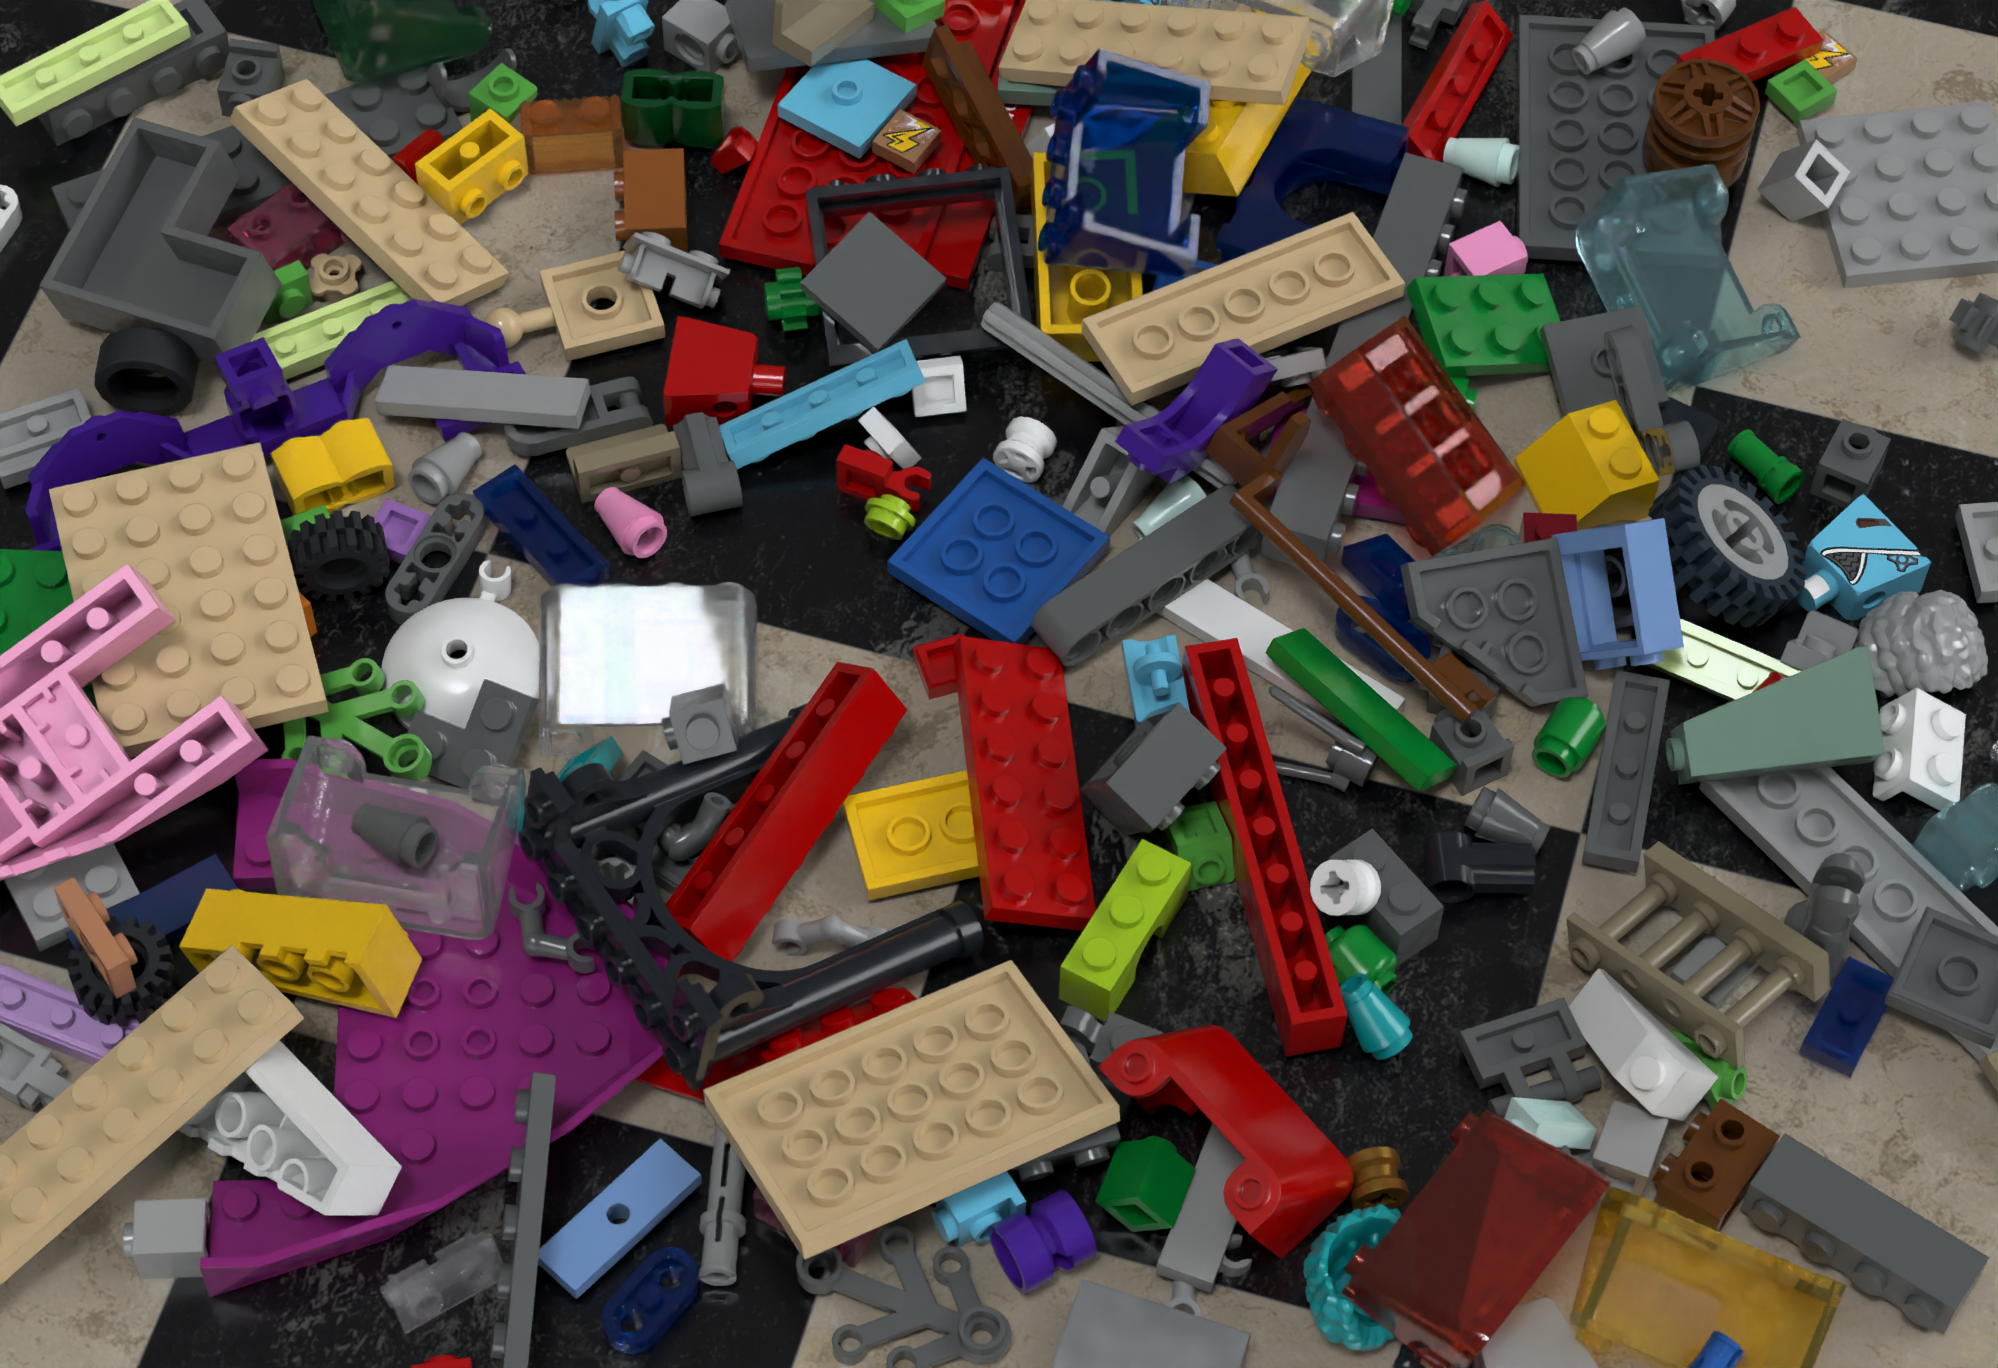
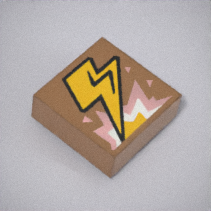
M1822 29L1818 32L1824 39L1820 52L1806 58V60L1828 82L1834 84L1855 69L1858 58Z
M899 109L872 141V153L915 174L941 143L942 130Z

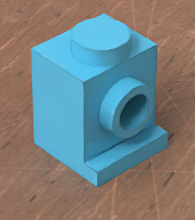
M1005 1171L937 1201L936 1210L932 1211V1218L944 1241L949 1243L954 1240L958 1248L973 1240L977 1243L989 1240V1226L1016 1212L1025 1214L1026 1200L1009 1173Z

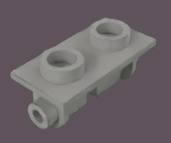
M635 232L624 244L623 249L633 252V254L625 252L618 267V271L626 274V280L660 292L667 275L674 278L669 293L670 297L703 309L705 305L714 308L720 294V289L713 287V285L717 286L730 272L729 269L719 266L718 260L715 257L701 251L692 250L687 253L670 246L671 241L668 238L653 232H643L642 235Z

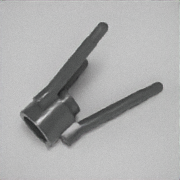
M1270 687L1268 691L1270 696L1336 740L1326 760L1327 764L1334 767L1333 773L1274 761L1277 774L1329 784L1343 792L1347 790L1350 782L1364 787L1379 759V756L1366 746L1367 743L1361 741L1357 736L1350 734L1307 704L1301 703L1278 687Z

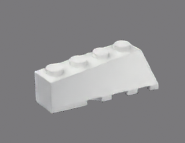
M280 1040L178 1129V1131L188 1137H199L208 1142L207 1148L221 1156H232L244 1163V1169L256 1176L268 1177L277 1182L278 1189L325 1216L379 1215L402 1168Z

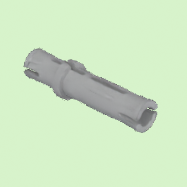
M715 1121L707 1211L700 1217L699 1230L704 1235V1244L699 1276L700 1280L706 1284L728 1286L736 1281L739 1238L745 1235L746 1219L741 1215L746 1168Z

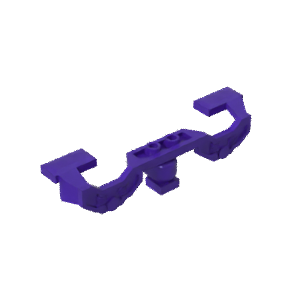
M412 299L402 304H389L382 308L380 312L366 317L356 330L346 335L324 362L327 378L291 391L279 363L264 337L214 356L218 371L226 384L224 395L229 416L183 433L177 418L141 411L131 413L119 410L106 416H93L86 420L84 424L69 429L58 443L50 447L28 474L32 488L25 511L37 546L30 548V550L62 551L49 489L88 481L135 462L160 465L259 442L264 458L271 456L270 453L291 438L320 436L337 422L352 420L361 392L380 369L430 350L457 356L463 370L512 374L526 373L518 361L509 363L504 336L500 328L474 318L466 307L434 300L427 302ZM431 418L444 442L455 438L460 432L468 433L492 424L491 422Z

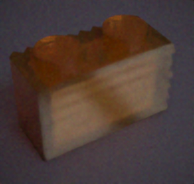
M614 94L610 98L606 95L602 97L594 95L590 98L584 96L581 100L574 97L570 101L563 98L560 102L555 98L552 101L544 99L537 102L533 100L530 104L524 100L520 104L521 134L525 138L529 174L623 168L624 139L620 97Z

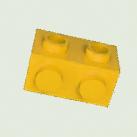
M490 108L415 163L418 185L461 225L469 218H475L480 215L488 204L507 190L516 188L523 181L524 177L529 175L524 135Z

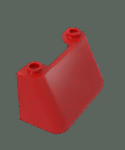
M1205 1025L1129 1040L1119 1046L1098 1066L1120 1091L1127 1096L1133 1097L1151 1116L1160 1109L1159 1107L1172 1106L1180 1108L1190 1117L1200 1109L1246 1159L1226 1180L1223 1191L1225 1205L1233 1217L1252 1237L1280 1259H1283L1330 1215L1352 1191L1354 1173L1345 1156L1242 1045L1220 1026Z

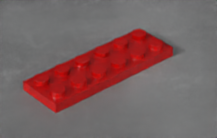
M959 636L952 650L984 919L1083 931L1096 912L1062 662L1050 648Z

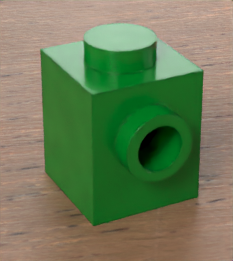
M1148 1136L1141 1140L1119 1142L1096 1202L1131 1232L1174 1228L1196 1168L1179 1155L1175 1145L1166 1139Z

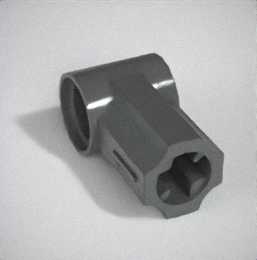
M703 412L685 415L680 423L673 426V431L680 446L683 469L681 471V478L690 516L743 506L737 469L734 461H728L717 418L709 417Z

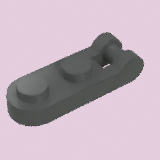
M623 377L590 386L591 393L579 429L504 423L506 442L511 450L524 456H538L653 426V421L648 408L641 405L640 401L643 398V393L638 380L634 377ZM615 405L621 409L608 412L606 407Z

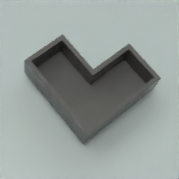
M134 117L39 287L63 318L112 333L122 329L139 327L161 330L183 340L193 349L198 359L216 364L215 355L252 341L282 284L261 252L208 237L210 230L241 176L222 144L216 140Z

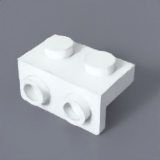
M1915 688L1887 703L1880 709L1879 717L1885 755L1879 757L1874 762L1873 797L1885 801L1903 791L1945 813L1959 806L1966 714Z

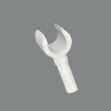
M484 561L479 568V590L481 594L479 599L493 602L506 599L511 593L510 566L506 567L503 576L491 578V561Z

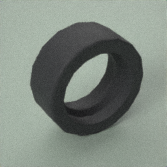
M143 327L122 329L108 335L100 345L94 386L102 399L119 410L131 413L141 411L161 416H170L183 411L192 402L198 370V358L193 349L183 340L164 331ZM141 368L153 370L165 375V377L143 376L127 369Z

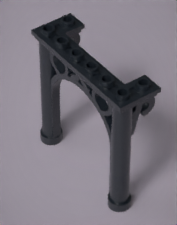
M807 703L791 709L788 717L739 736L737 751L683 764L681 759L637 778L615 782L606 768L599 763L587 764L576 769L562 782L554 771L545 774L541 767L531 771L528 793L524 799L525 812L522 830L519 832V843L524 855L530 862H537L547 877V884L553 898L560 904L565 903L575 918L576 928L585 944L595 947L604 961V968L611 983L617 988L622 987L633 1003V1010L641 1027L646 1031H652L662 1046L667 1065L672 1072L682 1075L692 1091L703 1086L704 1078L710 1075L712 1065L947 960L961 961L981 952L983 949V932L975 913L966 903L956 901L812 965L793 970H762L734 963L711 952L688 935L670 914L658 892L652 868V852L659 836L678 816L700 806L706 793L715 792L724 796L749 786ZM647 822L640 841L620 833ZM604 853L615 854L635 865V872L627 879H610L600 872L593 858ZM634 897L632 908L635 915L631 920L627 921L615 902L631 900ZM648 950L658 952L669 960L664 973ZM685 974H698L715 981L717 985L707 994L700 982L691 985L688 979L678 983L676 979Z

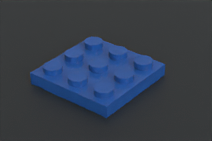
M982 458L887 561V569L890 575L990 639L1024 644L1034 633L1030 624L1038 609L1048 600L1082 579L1109 549L1110 536L987 459Z

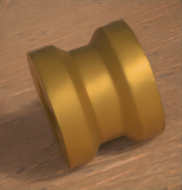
M1367 1148L1347 1158L1354 1173V1190L1350 1196L1354 1210L1357 1208L1363 1210L1379 1204L1386 1206L1388 1209H1393L1401 1206L1408 1200L1409 1191L1407 1184L1398 1177L1397 1171L1400 1168L1401 1162L1398 1152L1394 1148Z

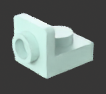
M1512 1097L1505 1118L1498 1128L1496 1150L1518 1173L1531 1174L1541 1148L1552 1152H1558L1563 1145H1567L1568 1148L1590 1149L1597 1129L1570 1102Z

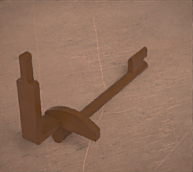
M1305 385L1298 387L1288 394L1281 392L1220 426L1205 451L1243 486L1233 495L1229 503L1463 724L1477 712L1478 708L1483 710L1497 698V695L1451 652H1448L1431 664L1261 504L1270 498L1283 477L1282 473L1302 446L1309 431L1311 419L1302 411L1291 416L1265 458L1247 441L1279 423L1285 414L1308 402L1314 393Z

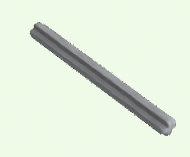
M994 302L985 311L981 322L982 328L1126 425L1148 419L1161 412L1146 401L1131 406L1112 378L1000 302ZM1211 456L1192 470L1217 488L1226 485L1235 486L1238 483Z

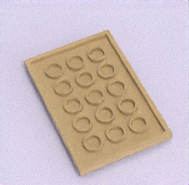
M260 442L49 489L73 601L75 602L128 563L147 578L176 619L92 680L98 713L130 758L140 755L219 696H223L235 704L253 729L329 712Z
M1012 960L703 1090L706 1107L804 1260L1120 1121L1118 1103Z

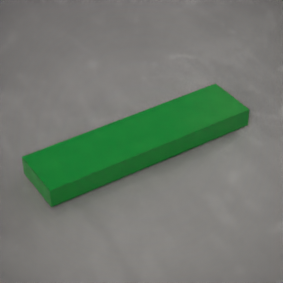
M1302 628L1273 638L1265 652L1268 657L1355 736L1367 743L1366 746L1416 791H1421L1450 778L1457 764L1308 630Z

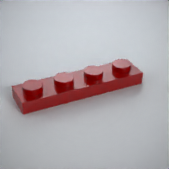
M1487 0L1471 4L1396 134L1394 140L1405 153L1442 162L1448 139L1450 137L1455 138L1510 42L1513 36L1512 32Z

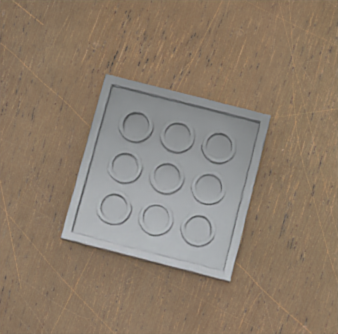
M1991 102L1799 121L1796 134L1800 145L1817 139L1850 171L1830 207L1820 212L1843 288L1998 273V121Z

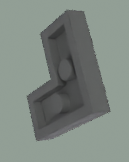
M484 679L466 728L425 712L416 711L407 734L418 736L430 750L432 765L429 775L493 801H501L540 699L497 682ZM416 759L410 761L407 766L411 765Z

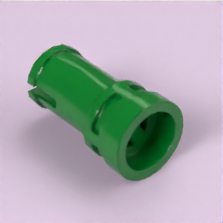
M1749 429L1739 433L1727 449L1728 456L1735 459L1758 480V486L1776 504L1783 503L1792 497L1805 479V472L1797 465L1790 463L1786 457H1779Z

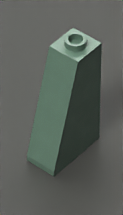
M1868 646L1854 648L1689 719L1671 730L1672 738H1668L1666 741V757L1670 770L1677 771L1679 785L1869 763L1885 755Z

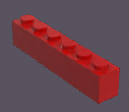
M836 662L665 904L670 914L688 935L720 957L733 962L744 948V944L763 917L772 909L776 898L795 871L802 866L806 855L825 828L831 824L838 809L854 786L861 781L866 769L884 743L891 738L894 729L907 712V708L874 668Z

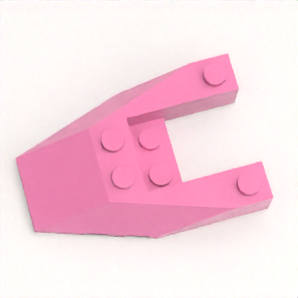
M128 563L0 655V880L118 842L223 784L268 751L240 709L223 696H219L133 760L128 756L81 688L176 620L147 578Z

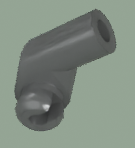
M706 793L693 824L685 830H682L675 823L669 824L657 840L658 848L663 852L669 853L668 858L675 861H685L705 849L723 824L731 806L730 801L719 793Z

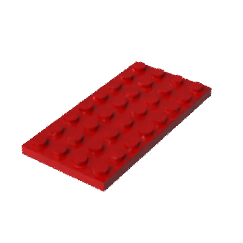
M945 0L944 16L936 19L935 22L937 27L948 25L957 43L970 40L991 80L1019 0ZM925 52L866 58L916 84V97L903 111L942 130L941 143L915 174L872 153V146L859 159L778 116V104L812 67L806 65L786 68L719 242L720 257L773 269L800 267L802 275L807 276L813 270L805 213L806 189L827 186L830 180L843 181L844 185L865 183L867 178L880 174H890L895 179L915 177L918 172L927 169H943L946 174L956 173L966 147L922 65ZM945 205L872 214L926 260ZM866 214L824 218L828 253Z

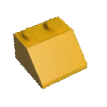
M1617 400L1568 413L1518 454L1513 462L1538 513L1577 514V531L1619 520L1632 519L1636 521L1649 517V508L1654 505L1653 501L1655 500L1660 481Z

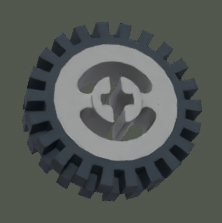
M1699 465L1695 469L1687 470L1653 501L1654 505L1649 508L1648 516L1652 518L1651 520L1665 519L1671 565L1678 572L1674 577V581L1679 587L1687 583L1693 589L1688 597L1696 604L1703 599L1707 600L1706 611L1715 617L1723 611L1724 620L1727 623L1734 625L1737 621H1740L1742 627H1751L1754 623L1756 626L1762 625L1795 598L1804 588L1805 582L1803 579L1807 576V568L1800 565L1805 561L1804 553L1802 550L1792 548L1799 540L1794 532L1783 531L1782 528L1788 522L1782 513L1775 517L1770 513L1768 509L1774 504L1766 496L1761 501L1754 497L1757 490L1755 486L1747 482L1743 487H1740L1737 474L1730 471L1724 476L1721 467L1712 466L1708 470L1706 465Z

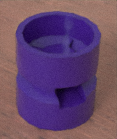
M1063 1189L1033 1203L1031 1215L1027 1216L1022 1212H1016L988 1228L989 1239L995 1256L1009 1281L1021 1294H1026L1052 1280L1054 1268L1058 1267L1063 1271H1069L1096 1257L1097 1254L1096 1243L1085 1216L1070 1194Z

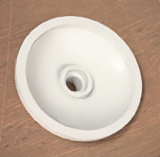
M479 598L444 600L414 614L395 632L386 648L381 670L385 675L382 687L383 690H386L398 681H412L424 696V705L420 710L421 712L466 728L484 679L538 698L544 676L542 652L530 626L509 608L496 602ZM456 650H465L467 652L459 659L449 657ZM412 694L403 696L399 704L407 702ZM392 711L397 720L409 730L414 716L403 718Z

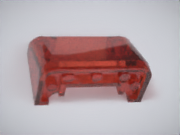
M1488 1109L1480 1118L1471 1111L1466 1115L1449 1137L1457 1146L1377 1247L1373 1249L1365 1242L1344 1268V1271L1352 1278L1341 1293L1434 1368H1467L1612 1183L1593 1167Z

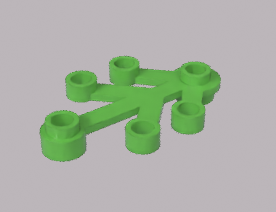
M370 658L359 659L350 667L320 675L325 696L353 687L359 694L364 695L336 704L327 701L329 712L308 716L320 723L324 768L353 775L347 766L346 738L383 759L387 769L400 782L417 783L427 777L432 765V754L418 736L402 734L392 738L362 721V719L394 711L403 718L414 716L416 711L422 709L424 696L412 681L401 680L394 683L389 689L379 691L384 684L385 675L377 663ZM372 672V675L367 680L360 682L364 674ZM412 694L407 702L399 704L403 696ZM306 717L283 722L285 751L281 759L297 761L299 758L306 756L304 763L319 766L318 757L307 745ZM416 759L411 765L407 766L410 761Z

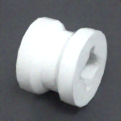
M1029 417L1014 418L1006 429L1007 440L999 443L993 453V460L996 466L1022 482L1030 483L1037 481L1044 470L1043 459L1051 456L1057 446V439L1046 425Z
M1328 860L1321 863L1314 871L1310 883V893L1315 905L1320 911L1328 915H1362L1369 912L1377 904L1381 894V881L1378 872L1373 866L1363 860ZM1340 880L1344 882L1343 885H1339Z

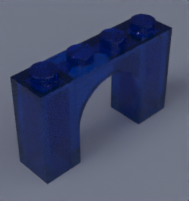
M1296 97L1288 114H1285L1274 133V141L1269 150L1263 152L1255 166L1253 181L1249 187L1244 186L1236 201L1235 215L1230 223L1225 222L1220 228L1216 241V250L1221 252L1222 263L1315 227L1291 218L1280 208L1282 201L1291 192L1303 185L1318 181H1337L1389 195L1405 153H1409L1408 127Z

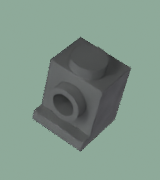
M230 38L228 44L229 55L217 88L222 116L231 117L235 106L282 88L285 75L279 45Z
M1444 708L1437 714L1434 724H1432L1429 740L1457 764L1449 779L1461 796L1508 775L1514 745L1509 738L1504 740L1484 710L1478 708L1477 712L1464 724L1447 708Z

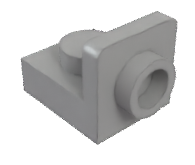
M1810 611L1807 614L1798 638L1788 641L1780 661L1802 671L1852 650L1859 636V630L1818 611Z

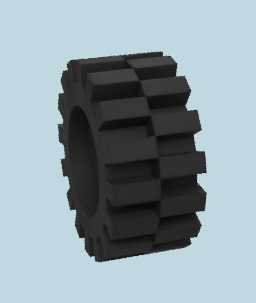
M342 510L333 511V517L326 519L322 513L314 516V524L305 520L299 524L300 531L294 529L290 534L291 540H288V550L296 584L301 593L309 592L310 598L318 600L325 594L327 601H336L337 595L344 594L345 600L354 599L353 592L359 591L362 595L371 592L370 585L379 587L384 583L383 577H388L390 563L383 527L380 522L375 523L374 517L368 514L361 519L360 512L351 511L348 517H343Z
M128 915L125 925H119L117 916L110 917L111 921L108 922L109 931L113 936L122 932L130 943L136 957L144 963L143 973L135 979L137 988L116 999L108 985L102 980L101 974L78 939L75 940L78 951L70 949L68 959L71 966L68 967V973L79 1005H83L86 1014L92 1018L97 1013L99 1022L105 1025H109L112 1017L115 1016L119 1027L129 1026L128 1016L136 1015L138 1023L141 1024L147 1019V1009L151 1008L155 1012L163 1005L161 997L169 1000L175 992L172 984H177V972L170 945H168L166 936L161 930L156 933L154 924L147 920L140 927L137 917Z

